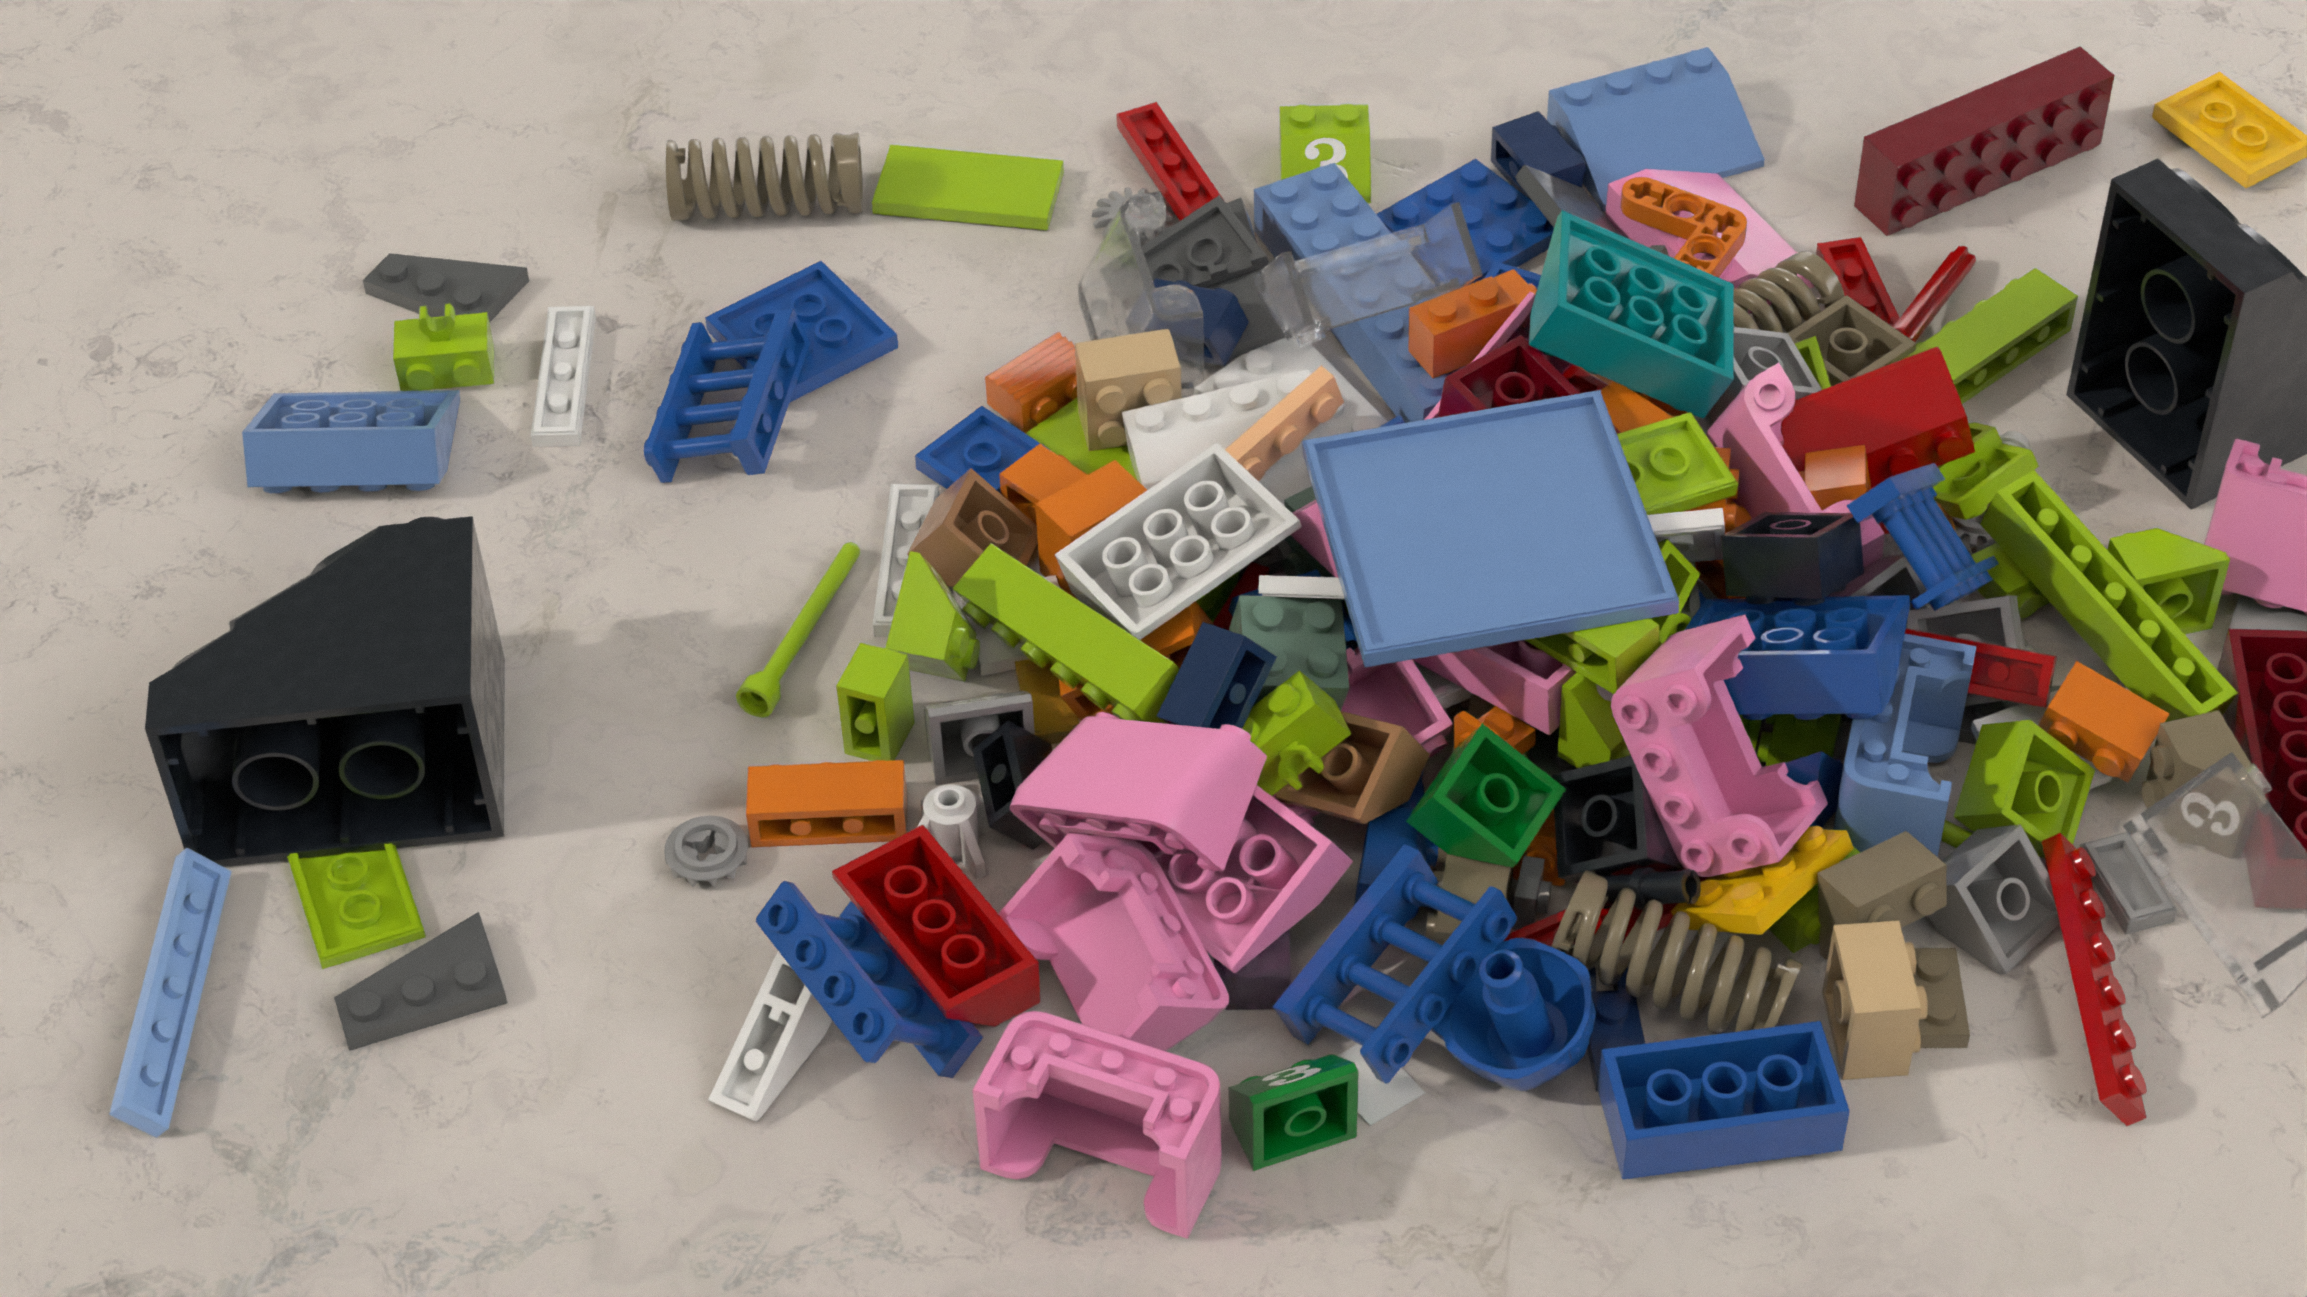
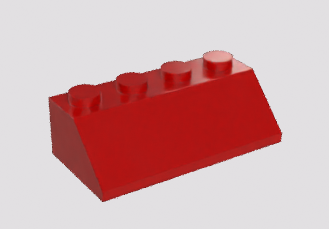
M1938 346L1795 400L1793 411L1781 423V434L1784 439L1782 447L1798 472L1805 471V453L1865 445L1871 487L1879 485L1889 477L1928 464L1935 463L1938 467L1975 453L1967 415L1943 354Z
M924 825L832 871V876L836 883L946 1018L996 1027L1041 1002L1039 962Z

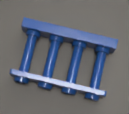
M793 308L776 310L769 331L766 332L765 336L713 342L702 322L691 324L687 338L682 344L681 353L674 372L670 375L669 385L664 398L657 409L656 419L651 432L644 443L645 460L653 468L661 483L672 481L679 460L682 458L732 453L735 457H738L747 475L765 474L811 343ZM760 355L754 368L712 373L718 360ZM748 388L746 395L741 401L700 405L704 393ZM736 420L730 434L688 438L692 425Z
M1935 463L1889 477L1846 505L1857 523L1870 518H1874L1877 524L1883 522L1927 590L1910 601L1915 610L1930 604L1934 612L1955 600L1957 601L1973 593L1993 580L1988 571L1999 565L1995 556L1976 563L1934 500L1937 493L1933 487L1945 480Z
M1404 844L1273 1005L1274 1010L1292 1036L1308 1045L1324 1026L1362 1046L1360 1054L1375 1077L1388 1084L1400 1068L1408 1063L1412 1053L1430 1030L1442 1020L1445 1011L1464 987L1475 978L1482 960L1492 953L1499 943L1506 939L1511 928L1516 923L1517 916L1502 891L1490 886L1478 902L1474 904L1436 886L1439 882L1421 852ZM1425 904L1461 921L1443 945L1404 927L1420 905ZM1391 944L1428 962L1411 986L1371 968L1388 945ZM1357 985L1396 1004L1377 1028L1338 1009Z
M783 881L757 915L756 923L865 1062L877 1063L893 1041L910 1043L917 1048L938 1076L953 1078L983 1039V1036L971 1022L948 1019L942 1014L852 901L849 902L839 917L817 913L793 882Z

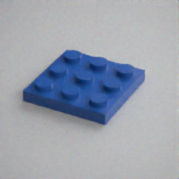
M1477 159L1468 162L1376 214L1408 255L1452 291L1484 279L1495 261L1519 267L1549 249L1554 231L1552 224L1533 201Z
M822 261L705 317L707 331L717 342L765 336L766 332L770 329L776 310L793 308L811 343L790 402L898 348L897 333ZM760 355L734 359L744 369L754 368Z

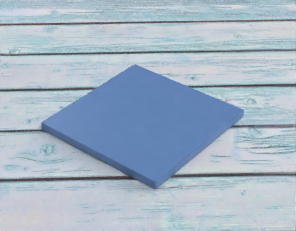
M1600 390L1302 441L1303 456L1365 668L1679 613L1677 593Z

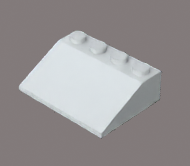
M1307 368L1122 412L1128 451L1137 481L1148 490L1216 442L1226 449L1311 375L1310 369ZM1327 422L1320 423L1302 441L1330 436ZM1302 441L1293 452L1285 454L1273 464L1259 481L1283 505L1285 499L1312 486L1303 456Z
M1216 442L1057 552L1055 557L1071 592L1079 601L1141 640L1297 531L1302 525L1292 512Z

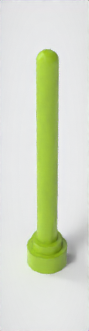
M848 542L842 546L763 671L747 676L736 693L737 703L748 714L764 718L773 712L781 699L780 680L858 559L860 549L857 544Z

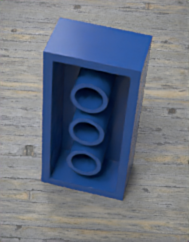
M1821 1021L1602 1049L1598 1093L1622 1180L1843 1150L1850 1110Z

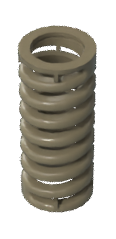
M835 133L832 136L828 178L821 138L817 134H811L807 139L805 181L803 180L797 139L793 135H787L783 140L781 184L778 176L773 139L769 136H763L759 141L757 187L749 140L745 137H739L735 144L733 188L725 141L722 138H715L712 141L709 189L701 142L698 139H691L688 142L687 177L682 179L681 164L685 163L686 150L685 148H678L675 141L667 140L666 186L669 213L672 221L690 220L695 213L697 204L702 216L706 219L717 217L721 203L728 217L738 218L744 210L745 202L752 216L762 217L767 211L769 201L774 213L782 217L788 215L793 200L799 214L807 216L813 212L816 198L822 212L827 215H833L837 211L838 206H845L847 211L852 214L863 213V175L859 133L847 135Z
M1800 251L1779 262L1775 268H1769L1759 273L1756 278L1744 281L1738 288H1734V326L1784 333L1783 327L1789 333L1803 323L1801 317L1807 321L1821 312L1819 304H1824L1826 309L1843 298L1845 295L1842 285L1834 271L1821 257L1812 252ZM1797 274L1808 279L1816 287L1821 297L1816 299L1810 288ZM1767 299L1771 301L1772 308L1767 304ZM1748 309L1752 312L1755 322L1748 314Z
M1588 870L1584 872L1564 913L1551 947L1579 960L1586 966L1588 972L1601 957L1598 971L1599 980L1607 986L1617 983L1629 967L1625 986L1627 994L1634 998L1641 997L1656 978L1653 990V1004L1659 1009H1668L1684 988L1680 1004V1015L1686 1021H1695L1712 998L1707 1018L1708 1029L1711 1032L1722 1033L1731 1023L1740 1006L1741 1009L1735 1032L1776 1027L1801 970L1802 963L1793 959H1787L1782 965L1778 964L1775 970L1770 968L1772 961L1770 950L1765 947H1758L1749 958L1734 984L1744 951V940L1738 935H1731L1722 946L1707 972L1717 938V929L1710 923H1705L1699 928L1679 962L1690 925V917L1682 911L1676 912L1650 954L1663 912L1662 904L1655 899L1647 902L1623 943L1636 900L1635 892L1629 888H1623L1619 892L1605 919L1595 933L1601 909L1604 908L1608 900L1606 896L1608 882L1604 877ZM1766 981L1771 982L1761 998Z

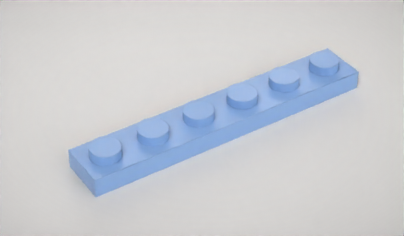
M186 848L175 857L109 1115L156 1138L169 1129L231 875L230 870L189 848Z

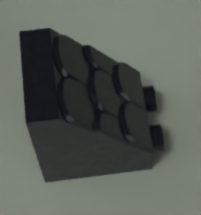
M2157 158L2111 179L2066 395L2191 510L2217 498L2225 466L2235 439L2260 444L2258 456L2268 465H2270L2272 457L2281 459V466L2307 454V277L2263 236L2250 226L2241 224L2215 196L2180 168L2170 169Z
M429 516L420 517L408 523L378 526L327 556L316 565L307 577L229 622L230 631L185 656L171 670L149 682L145 731L184 850L189 848L211 861L226 867L288 860L287 856L293 853H298V857L301 859L350 852L384 850V844L391 843L396 845V848L504 837L505 658L473 516L450 519Z

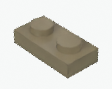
M1915 948L1916 973L1913 976L1916 986H1923L1925 988L1928 1004L1927 1018L1919 1020L1918 1024L1921 1036L1920 1048H1967L1970 1031L1956 948Z

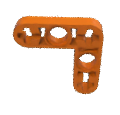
M1648 177L1629 179L1622 187L1620 207L1621 212L1626 217L1687 240L1674 259L1719 278L1744 245L1747 219L1741 211ZM1687 211L1693 213L1694 216L1682 218L1672 213ZM1717 232L1722 233L1721 239L1717 237ZM1697 253H1708L1716 258L1713 260H1701L1694 257V255Z

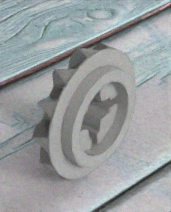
M710 815L692 818L676 827L667 838L664 854L666 864L671 868L675 879L684 877L692 887L699 881H708L715 887L718 878L725 876L734 879L737 868L747 864L749 846L745 832L737 823L724 817ZM715 841L716 854H709L706 860L699 861L698 853H705L708 847H712Z

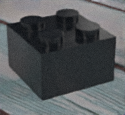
M1764 512L1721 536L1726 596L1746 597V603L1768 604L1777 601V598H1793L1794 604L1799 606L1821 604L1825 602L1826 596L1833 592L1845 590L1846 584L1864 574L1860 522L1857 523L1851 513Z
M1631 756L1552 775L1555 781L1566 788L1554 807L1558 878L1579 883L1586 870L1597 875L1604 874L1607 876L1632 874L1637 868H1653L1656 872L1684 869L1676 857Z

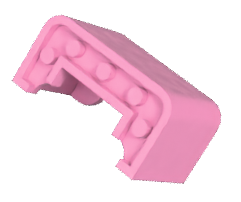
M2235 439L2225 466L2204 545L2226 552L2230 558L2221 595L2236 593L2254 598L2258 604L2265 607L2281 608L2286 606L2304 611L2307 615V476L2280 469L2281 459L2272 457L2270 465L2266 464L2258 456L2260 444Z
M1746 615L1680 631L1669 636L1615 692L1611 701L1613 717L1677 859L1685 869L1696 871L1700 877H1711L1780 862L1828 804L1818 780L1809 782L1807 785L1793 781L1786 775L1789 770L1785 762L1765 767L1761 766L1725 685L1724 679L1735 677L1743 669L1740 659H1738L1739 652L1747 648L1755 640Z
M1031 1011L1016 1016L1008 1024L973 1088L981 1170L1005 1178H1027L1041 1168L1055 1143L1154 1176L1144 1199L1146 1218L1158 1229L1188 1239L1218 1178L1222 1165L1220 1081L1212 1068L1203 1063L1045 1012Z

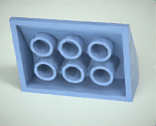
M1709 47L1549 90L1547 121L1551 125H1555L1572 149L1582 155L1586 164L1583 184L1603 212L1606 211L1608 184L1644 169L1716 173L1721 178L1764 167L1765 159L1729 73Z
M460 390L274 393L242 431L247 486L263 487V491L266 493H283L290 491L295 486H310L313 492H331L338 490L340 486L358 485L359 490L366 492L380 491L386 489L387 485H406V489L412 491L431 489L435 487V484L441 482L448 470L460 404Z

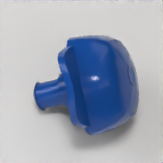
M1514 938L1502 941L1492 953L1482 960L1475 978L1464 987L1445 1011L1442 1020L1431 1031L1445 1041L1446 1048L1451 1055L1471 1072L1510 1090L1527 1091L1534 1089L1576 1065L1585 1055L1596 1016L1588 969L1576 958L1532 939Z

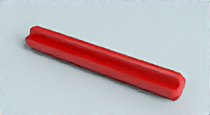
M1958 246L1955 251L1949 253L1893 328L1916 343L1975 265V255L1968 253V247Z

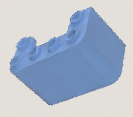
M1905 634L1894 692L1883 713L1868 719H1853L1843 765L1833 830H1846L1852 845L1859 852H1863L1907 831L1938 857L1952 782L1941 780V784H1938L1928 773L1927 764L1928 762L1938 763L1948 760L1956 751L1976 646Z

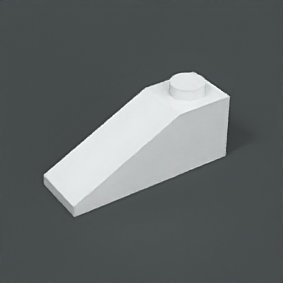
M779 951L772 962L708 1099L712 1103L755 1122L759 1121L820 1043L832 1022L830 1016Z

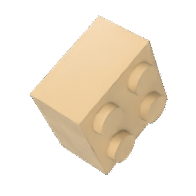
M1169 329L1075 343L1078 414L1089 451L1127 445L1122 412L1182 398L1181 366Z
M1900 921L1833 925L1822 994L1842 1080L1907 1076L1912 1054L1919 1053L1921 1036L1918 1024L1919 1020L1927 1018V996L1925 988L1915 984L1913 976L1916 973L1915 948L1912 942L1904 941Z

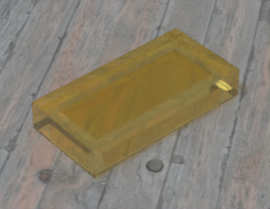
M1030 659L1014 661L1019 691L1025 690L1031 693L1035 735L1050 744L1061 743L1079 724V719L1060 697L1059 679L1050 671L1053 665L1048 663L1042 669Z

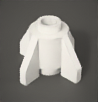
M947 784L931 790L920 801L921 815L923 817L918 827L924 825L953 861L962 859L963 864L976 880L986 875L985 862L977 841L980 835L992 828L988 824L983 798L961 785Z

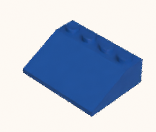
M1909 595L1825 597L1824 603L1811 606L1795 605L1793 598H1777V601L1768 604L1746 603V598L1706 599L1685 630L1746 615L1755 640L1738 654V659H1740L1743 669L1735 677L1724 679L1738 714H1742V717L1745 719L1761 720L1773 714H1794L1795 718L1802 720L1820 718L1825 714H1846L1851 719H1868L1877 714H1882L1893 695L1910 609Z

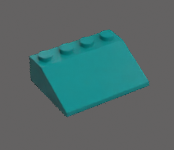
M1562 210L1555 223L1530 314L1529 346L1539 349L1546 355L1555 356L1582 367L1591 374H1598L1622 384L1634 392L1643 393L1667 403L1679 411L1691 412L1693 415L1704 419L1734 380V284Z

